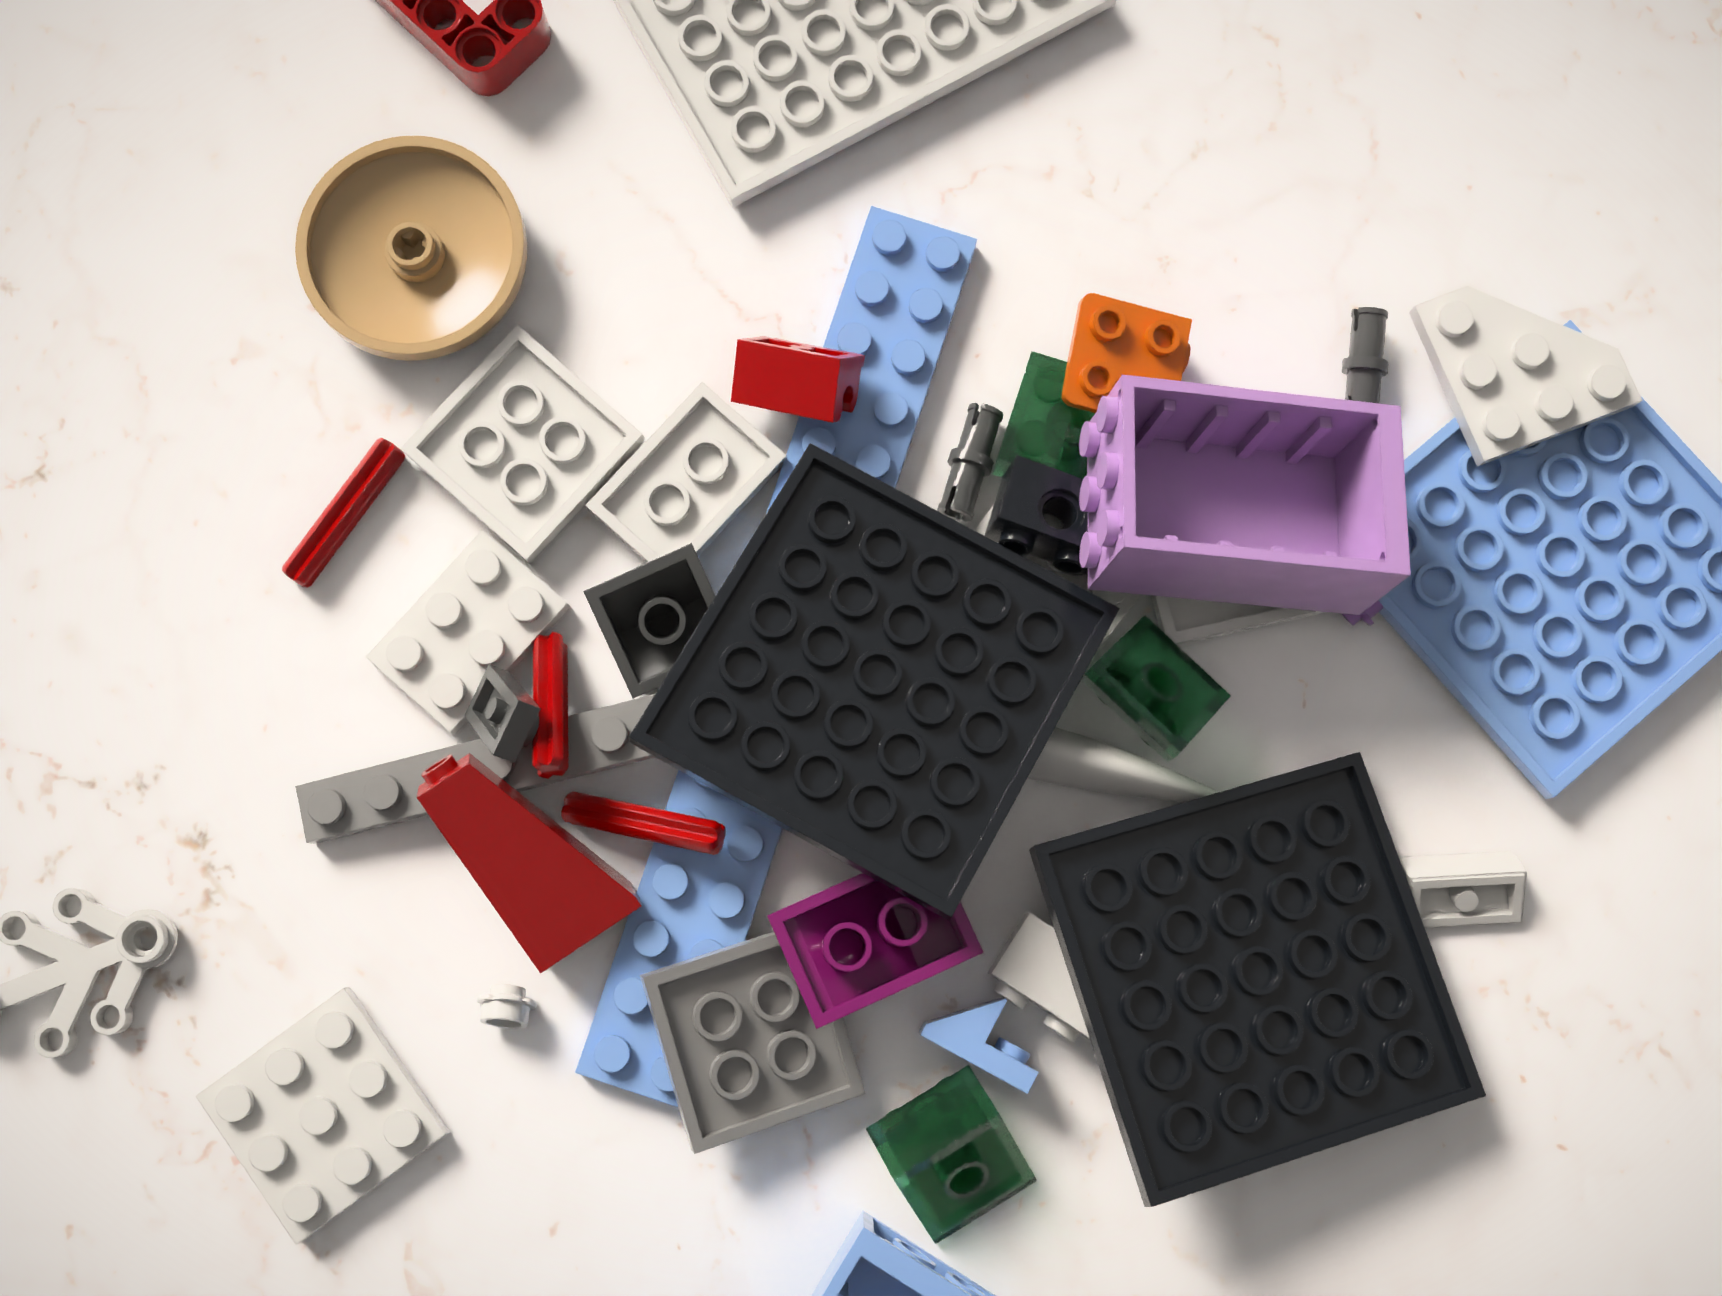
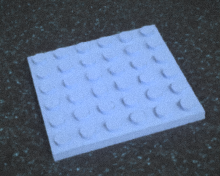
M1571 320L1563 325L1582 333ZM1642 396L1643 401L1632 408L1478 467L1454 417L1404 460L1411 575L1379 599V602L1383 605V609L1379 613L1545 799L1557 796L1722 650V483Z

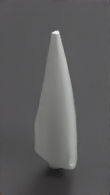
M1055 727L1028 776L1029 779L1073 788L1178 802H1187L1218 793V791L1148 759Z

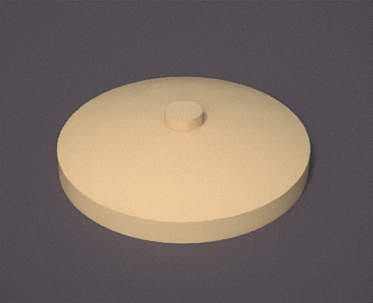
M398 136L375 141L353 151L324 174L310 193L301 212L296 233L295 256L299 278L308 299L323 320L339 336L357 348L376 356L404 361L427 360L449 355L471 345L487 334L502 319L515 300L522 284L527 262V236L521 212L512 192L498 172L484 159L467 148L448 140L428 136Z

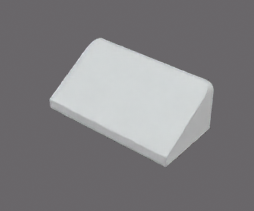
M1511 851L1399 858L1425 928L1522 923L1527 870L1515 853Z

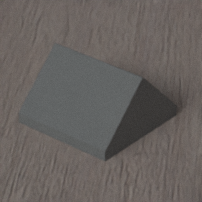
M692 543L583 591L632 699L660 687L715 598V593Z

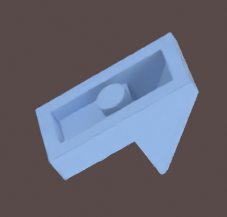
M1006 998L994 999L925 1021L922 1024L918 1033L924 1038L1026 1094L1029 1093L1039 1073L1026 1065L1031 1053L1000 1036L994 1047L986 1043L1007 1002Z

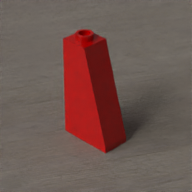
M469 753L458 761L455 760L452 754L448 755L421 774L425 782L419 786L416 798L540 974L642 906L636 888L628 879L472 754Z

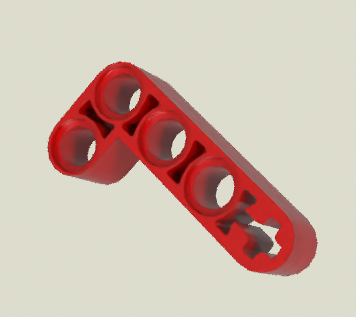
M375 0L471 91L482 96L498 95L508 88L546 51L551 41L550 26L541 0H493L479 15L463 0ZM521 19H533L532 23L525 28H512L514 23ZM454 20V23L447 29H434L442 21ZM482 56H494L492 61L485 66H472L475 60Z

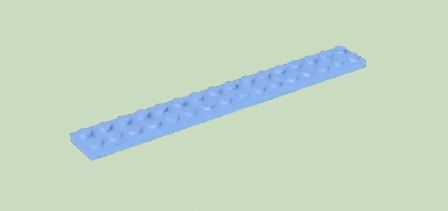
M871 206L823 345L825 348L865 355L864 366L861 367L855 408L852 413L842 411L840 421L834 423L799 416L786 454L787 459L783 462L767 512L810 443L896 489L978 239ZM678 770L665 810L714 820L723 824L726 828L723 848L720 853L712 855L661 843H653L637 890L642 906L628 916L575 1071L577 1074L678 1107L640 975L746 941L783 830L782 827Z

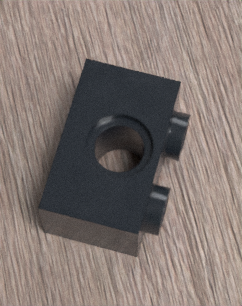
M1016 455L1002 477L984 536L1021 556L1031 554L1051 561L1055 568L1064 573L1088 575V568H1082L1079 559L1083 534L1088 532V512H1082L1079 505L1080 488L1083 479ZM1047 513L1057 517L1064 529L1051 527L1045 521L1043 514Z

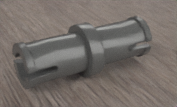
M1359 307L1358 309L1351 310L1352 322L1349 356L1342 360L1341 370L1343 374L1347 375L1345 400L1370 403L1380 402L1381 379L1388 374L1389 362L1383 359L1386 320L1389 314L1385 309Z
M977 403L969 404L968 414L958 447L951 449L947 460L951 470L937 511L956 521H960L961 514H963L962 520L964 522L973 520V512L983 478L991 474L994 465L990 455L1004 414L998 408L982 403L980 412L978 411L979 405Z

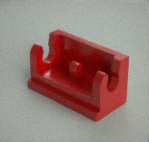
M767 336L737 339L731 402L831 423L840 421L842 411L852 413L855 408L861 367L864 366L865 355Z

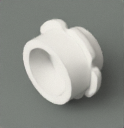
M493 984L490 988V994H483L477 998V1003L482 1007L480 1022L488 1026L506 1029L526 1028L528 1026L529 1012L536 1009V1003L531 999L525 998L526 989L524 987L512 984Z

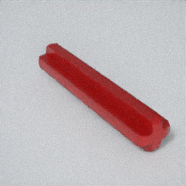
M379 438L374 442L283 564L282 572L287 577L305 588L310 587L404 462L405 454L399 447L384 438Z
M552 632L548 636L539 635L533 643V700L541 709L538 713V730L532 740V765L537 769L539 777L549 779L553 775L563 776L569 767L568 646L563 642L561 634Z
M575 791L569 792L565 796L564 806L561 810L562 819L573 825L712 855L721 852L726 836L725 826L714 820Z

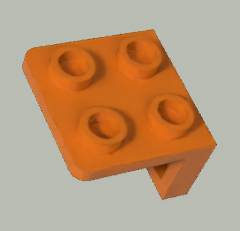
M1096 293L1086 294L1078 303L1061 391L1063 402L1070 407L1096 413L1101 397L1108 396L1122 374L1181 381L1182 374L1187 367L1191 347L1188 341L1192 319Z

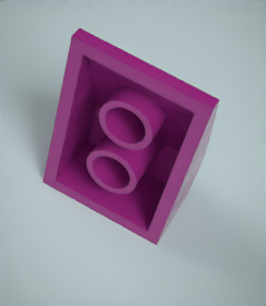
M864 873L767 915L816 1029L984 953L961 901L950 921Z

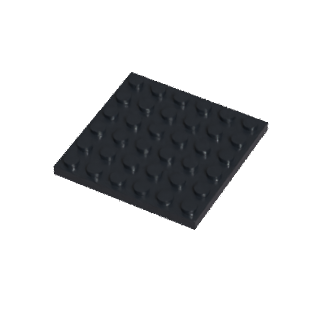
M810 443L631 732L629 740L631 744L950 921L1120 608Z
M1360 752L1034 845L1029 849L1144 1207H1154L1486 1096Z

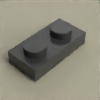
M488 664L465 713V718L494 756L515 763L522 747L528 746L537 733L539 726L538 713L541 708L509 671Z

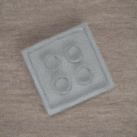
M774 931L640 975L690 1149L694 1154L866 1094L844 1018L842 1017L816 1029Z

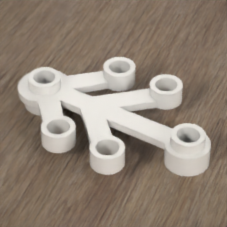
M76 888L64 889L56 895L52 904L53 914L60 922L66 924L84 923L114 938L91 948L41 926L38 918L31 912L14 910L3 914L0 917V941L8 946H25L55 959L57 962L0 984V1017L3 1009L65 985L47 1023L37 1029L33 1043L36 1051L45 1058L66 1056L73 1051L77 1044V1032L74 1025L100 971L121 963L106 1000L98 1002L93 1007L90 1014V1022L93 1029L99 1034L115 1035L123 1033L132 1024L133 1010L130 1003L146 969L162 965L172 956L176 949L178 941L177 929L168 915L154 909H142L133 912L129 916H125L95 903L93 895L87 890ZM76 895L81 900L82 908L78 915L72 917L68 914L66 905L68 900ZM17 918H21L26 926L25 933L19 939L14 938L11 933V925ZM147 928H152L157 935L156 944L150 950L145 949L141 944V935ZM110 1006L116 1007L120 1014L119 1022L113 1028L109 1027L104 1021L105 1011ZM55 1028L63 1035V1043L58 1050L52 1049L48 1043V1036Z

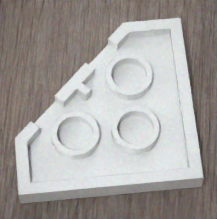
M1468 285L1416 304L1408 312L1477 467L1627 410L1643 401L1619 348Z

